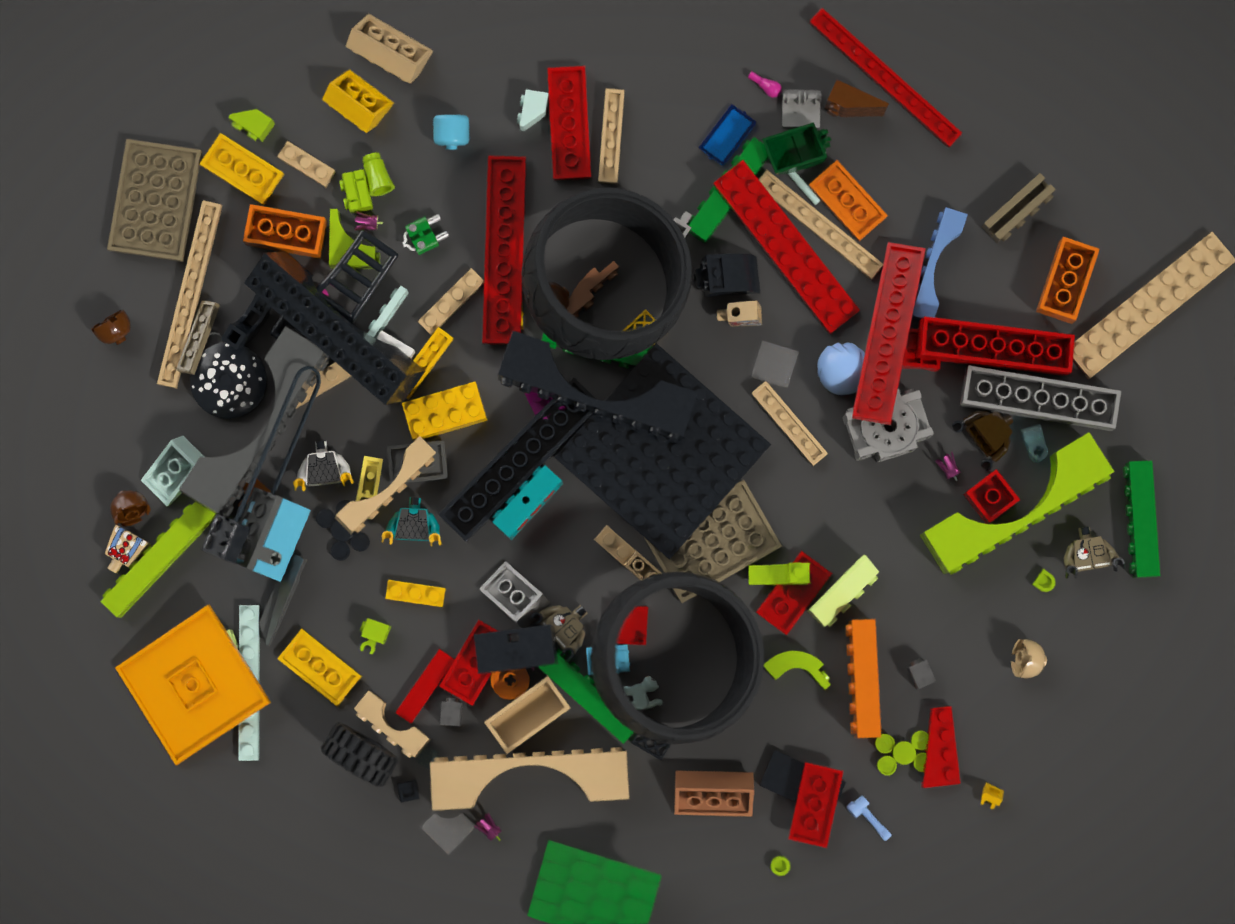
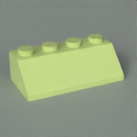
M864 554L807 612L822 627L826 625L832 626L837 620L835 616L840 611L844 613L851 606L849 602L853 598L857 600L865 592L863 588L867 584L871 586L878 579L876 575L879 571Z

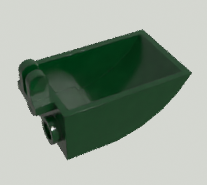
M813 122L762 138L775 174L793 173L822 164L827 158L826 148L831 147V137H827L829 134L828 130H818Z

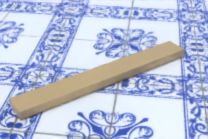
M766 170L761 175L759 181L779 206L869 279L872 280L883 267L882 262L771 172Z

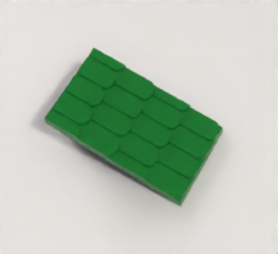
M548 840L527 916L550 924H648L662 875Z

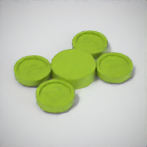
M917 731L912 735L911 743L901 741L896 744L891 735L881 734V737H877L875 740V747L881 753L892 751V757H881L877 762L878 771L883 775H891L896 771L897 763L907 765L913 762V766L917 771L924 772L926 753H918L916 755L915 749H926L929 734L925 731Z

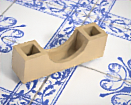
M368 691L354 708L358 712L356 715L364 722L366 720L370 721L373 724L371 727L379 734L381 732L385 733L388 736L386 739L391 744L401 746L403 748L401 752L407 757L411 758L413 756L417 758L431 739L417 727H412L405 731L393 729L385 718L386 702L372 691Z

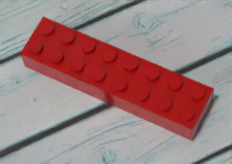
M924 316L919 320L916 358L1067 376L1072 373L1075 335Z

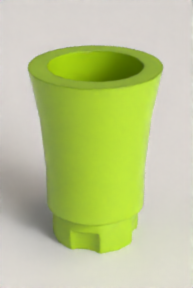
M374 152L363 157V167L368 181L370 196H381L394 190L395 186L380 154Z

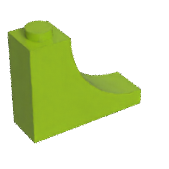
M330 209L329 266L333 269L354 241L344 231L338 209ZM363 244L359 246L358 249L380 263V252H377L375 247ZM355 255L347 263L354 269H373Z
M809 563L748 566L749 585H807L809 583Z

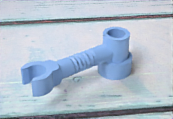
M862 795L856 801H851L846 806L847 810L855 818L863 814L884 841L892 836L872 815L871 811L867 808L869 802Z

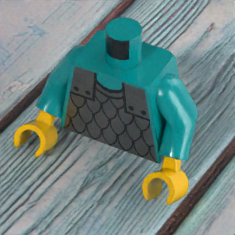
M410 497L409 508H400V511L395 512L388 522L386 530L382 533L381 542L383 543L384 539L388 538L390 539L389 544H392L394 536L395 540L429 541L430 546H433L432 543L434 541H438L439 545H441L440 525L434 514L429 513L428 509H420L421 498Z

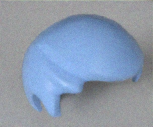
M849 342L827 346L817 362V373L822 385L829 392L837 395L856 393L865 356L864 351Z

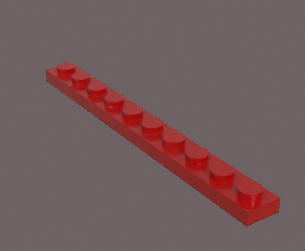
M823 8L809 21L811 26L948 148L962 135V132Z

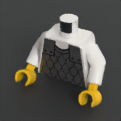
M327 441L315 442L316 453L308 454L307 458L303 460L293 485L294 491H296L298 486H302V491H305V482L308 487L336 483H342L345 486L347 480H350L351 484L354 481L351 476L350 466L342 455L337 454L335 451H328Z

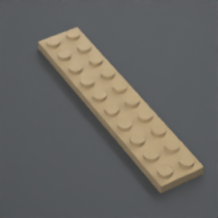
M1211 232L1074 342L1073 361L1085 376L1090 379L1235 263V258L1217 236Z

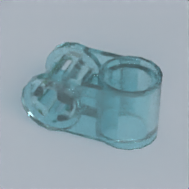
M1040 424L1020 429L1021 437L1030 460L1036 463L1043 461L1048 455V449ZM1036 449L1043 452L1040 457L1034 454Z

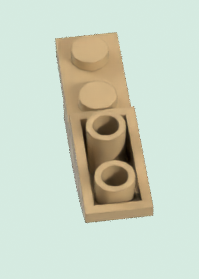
M606 525L594 539L639 580L661 574L656 567L633 549L609 526Z

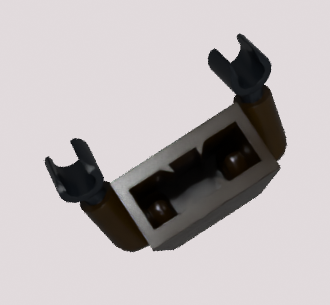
M975 411L963 418L962 422L955 421L952 427L960 424L961 429L957 430L956 433H961L964 426H968L965 428L985 456H990L989 459L982 460L980 464L982 466L984 462L988 461L990 466L986 471L992 469L993 463L1000 460L1008 452L1011 442L1009 437L1013 433L1009 426L1013 423V418L1009 414L1001 416L997 411L993 413L989 411Z

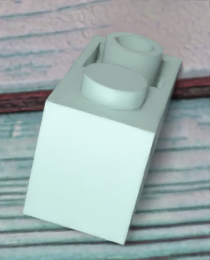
M526 89L525 95L521 96L520 106H523L522 113H518L517 118L520 131L527 130L546 116L549 101L548 93Z

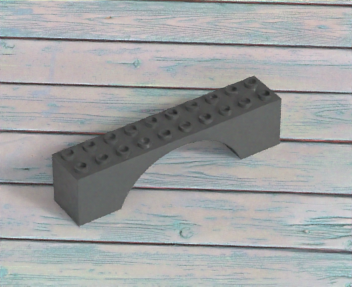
M285 327L265 357V361L273 374L276 389L275 405L267 426L251 444L240 451L221 457L200 456L179 490L213 513L224 517L229 516L234 509L233 503L236 499L239 500L245 491L243 488L252 479L297 371L305 366H311L318 371H323L328 364L327 355L315 344ZM305 370L300 375L268 451L274 448L276 444L274 440L278 434L282 435L285 431L287 420L289 418L292 419L296 414V407L299 402L303 403L306 399L308 388L315 385L317 379L313 370Z

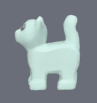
M646 676L642 683L631 687L624 686V693L626 696H633L631 703L638 710L650 709L663 703L661 699H654L652 701L648 699L647 692H653L659 688L656 680L652 679L651 676Z

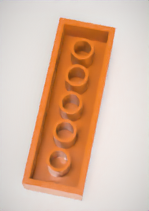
M876 620L848 621L849 624L845 625L846 637H849L850 643L846 645L847 656H850V663L847 664V673L851 675V683H848V693L852 695V703H849V713L853 714V722H850V733L854 734V738L881 737Z

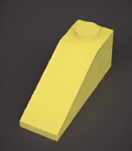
M364 456L355 501L369 499L377 495L383 459Z

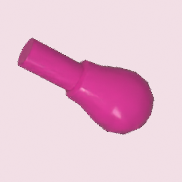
M754 72L749 74L748 78L759 84V87L769 97L775 98L781 94L782 87L777 81L763 79Z

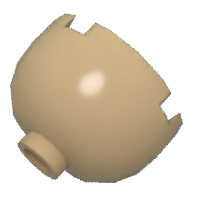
M1019 639L1015 643L1012 654H1016L1015 662L1011 661L1013 674L1021 678L1037 676L1047 663V657L1043 648L1037 642L1028 639Z

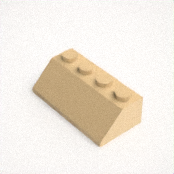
M370 14L352 28L346 47L354 53L363 56L371 63L377 64L384 68L385 71L398 76L401 80L410 84L419 76L433 50Z

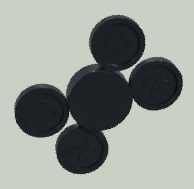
M340 501L336 506V513L338 514L351 501ZM322 509L318 512L316 516L317 524L322 528L331 527L332 536L339 541L331 547V555L334 559L343 561L349 557L350 547L345 543L351 540L352 548L358 552L368 549L370 539L365 533L359 532L355 534L354 531L350 534L335 519V514L329 509Z

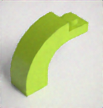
M783 652L764 663V668L774 680H777L782 674L792 668H800L807 671L823 690L831 685L828 682L830 680L829 676L824 671L820 672L818 670L824 664L813 655L805 652Z

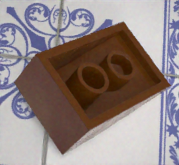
M836 80L827 99L825 110L834 117L884 116L889 103Z

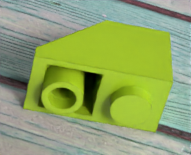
M258 109L230 114L228 117L235 129L239 131L241 129L248 132L246 135L254 141L258 139L263 142L275 125L270 117Z

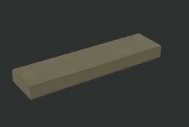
M201 301L176 368L178 372L195 374L220 307L217 302Z

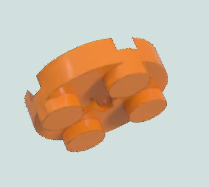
M526 669L497 672L491 675V686L495 693L503 699H516L524 694L529 687L530 677ZM509 675H513V678L516 679L512 686H508V682H505V678H508Z

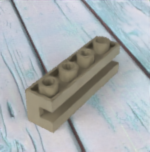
M1041 173L982 225V228L996 243L1000 240L1003 242L1012 235L1010 231L1013 228L1019 229L1026 222L1024 219L1028 215L1032 217L1040 210L1038 206L1042 202L1047 204L1054 197L1052 194L1056 189L1051 184L1048 186L1044 181L1045 177Z

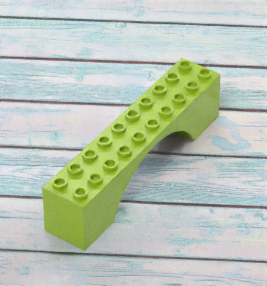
M1090 432L1050 456L1051 471L1047 489L1035 508L1023 518L1006 524H984L972 521L957 512L920 534L943 574L949 573L952 575L963 569L961 566L963 563H966V565L971 564L979 559L978 554L982 553L985 555L994 550L996 543L999 545L1004 544L1012 539L1011 534L1015 533V535H1018L1027 530L1029 523L1032 525L1037 524L1045 519L1044 514L1050 515L1060 510L1062 503L1067 505L1078 499L1077 494L1080 493L1082 496L1095 488L1093 484L1096 483L1098 486L1111 479L1110 474L1114 470Z

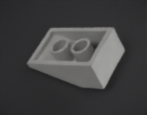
M506 561L479 588L520 628H527L535 620L534 617L529 619V616L545 609L550 604L549 600Z

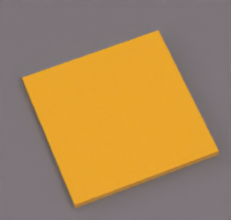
M210 604L115 667L175 765L180 764L271 703Z

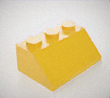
M350 69L329 83L322 98L331 108H334L344 118L351 121L365 133H368L377 126L394 103Z

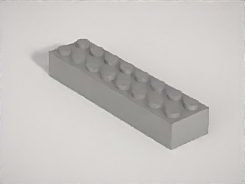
M968 366L965 369L960 406L1113 431L1116 429L1121 391Z

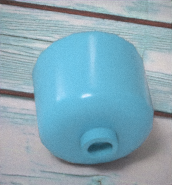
M436 115L433 118L434 143L439 146H446V150H457V146L467 145L469 143L468 116Z

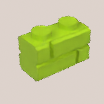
M361 169L341 174L343 180H339L342 192L345 191L347 197L343 199L345 209H349L351 214H356V211L365 212L373 210L365 171Z

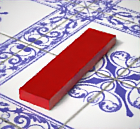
M439 649L395 713L412 724L455 659Z

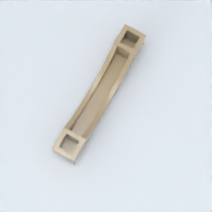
M419 436L405 450L401 470L388 488L369 499L349 502L335 516V519L350 534L354 531L356 533L360 532L366 526L364 522L368 518L372 520L379 513L377 509L382 505L386 507L393 500L391 496L396 491L400 494L407 487L405 483L410 478L412 480L416 479L421 474L419 470L424 465L428 467L435 460L433 456L436 452Z

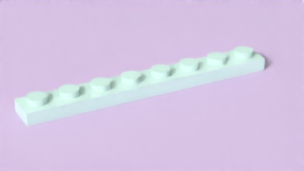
M239 605V652L259 682L260 605ZM259 711L239 724V761L259 760Z

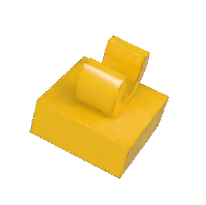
M986 782L982 791L981 804L983 805L985 801L991 802L990 809H993L995 805L1000 806L1004 790Z

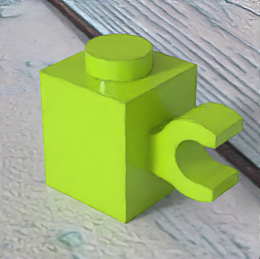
M367 618V621H363L360 628L361 636L369 640L361 644L360 651H364L365 646L369 645L371 647L370 654L373 655L377 642L381 644L386 643L391 626Z

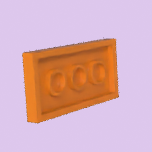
M838 160L808 185L858 241H861L888 216Z

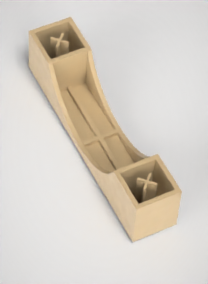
M622 747L611 748V752H603V748L591 749V753H584V749L571 750L572 754H564V750L552 751V755H545V752H533L532 756H526L525 753H514L513 757H506V754H494L493 758L487 759V755H476L471 760H467V756L454 757V761H448V757L435 758V762L430 763L432 810L472 808L475 806L482 790L493 778L506 770L524 765H540L561 771L572 778L583 789L589 801L629 799L627 752L623 751Z

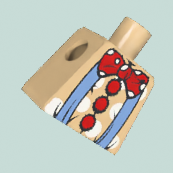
M758 301L727 303V309L717 310V320L728 321L731 326L762 325L761 305Z
M115 525L105 551L107 556L113 558L107 569L118 574L122 565L130 567L134 561L140 559L151 543L123 527Z

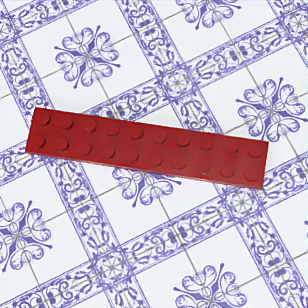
M488 156L482 344L508 345L512 331L521 333L526 156Z
M744 160L713 183L714 187L829 334L860 311Z
M890 242L887 244L852 414L853 419L891 425L926 248Z

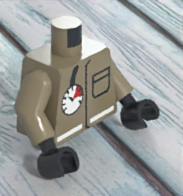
M1090 527L1078 528L1080 540L1072 541L1063 557L1066 569L1065 578H1069V573L1074 574V578H1077V574L1080 571L1109 567L1112 564L1115 572L1118 571L1117 565H1121L1125 569V561L1119 558L1115 549L1106 540L1102 539L1101 536L1091 537Z
M581 605L572 612L567 606H551L529 616V619L532 617L536 619V623L533 626H537L539 623L542 626H554L556 642L563 649L560 657L563 654H567L569 656L567 662L571 661L574 654L582 646L585 631L583 630L584 625L580 620L588 613Z

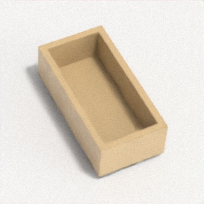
M547 676L486 720L485 724L508 754L571 707Z

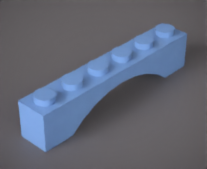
M945 208L943 212H939L936 223H939L938 230L934 229L931 241H934L932 248L928 247L925 258L928 261L926 266H922V280L918 286L912 319L919 321L924 316H936L939 306L934 288L936 262L942 250L952 240L960 236L968 214L950 208Z

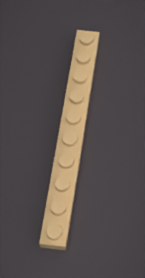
M202 201L157 381L158 385L175 389L178 387L181 373L176 368L193 326L222 210L221 204Z

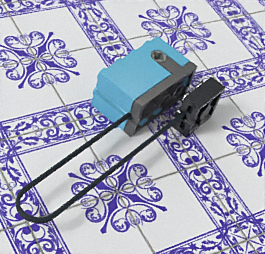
M305 366L297 371L234 521L216 514L201 549L223 560L280 582L311 510L276 496L275 493L320 388L321 375L316 368ZM305 370H313L317 379L315 388L271 493L256 487L252 491L300 375Z

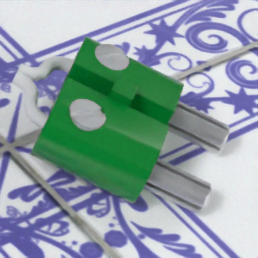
M439 214L429 219H426L424 216L405 225L407 231L403 236V246L408 247L411 251H417L418 255L439 246V241L449 237L447 231L435 236L430 227L431 224L441 220ZM407 234H409L415 248L405 244L407 242Z

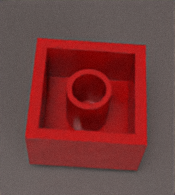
M997 469L963 494L985 524L991 523L1020 500Z

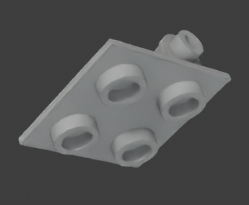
M783 90L782 127H800L814 122L816 128H820L821 91Z

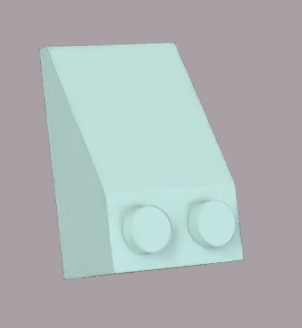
M184 436L172 439L141 481L166 506H169L182 493L179 488L200 456H204Z

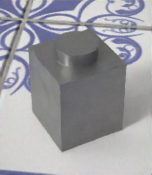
M919 658L910 662L911 666L907 669L916 689L936 682L927 660L922 661Z
M446 698V702L442 701L440 725L461 726L462 703L458 702V698Z

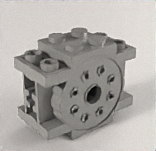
M898 389L891 421L893 432H887L884 429V424L853 419L854 407L847 409L848 411H846L842 418L854 448L856 461L875 456L878 463L916 450L918 448L917 442L929 439L934 435L924 411L920 390L914 392V389H910L900 394Z

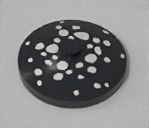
M226 342L215 344L203 351L195 374H190L191 392L198 405L207 413L224 419L239 418L252 412L261 403L267 389L266 369L259 356L246 346L236 350Z

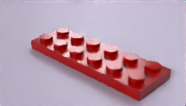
M585 66L547 68L553 181L591 179Z

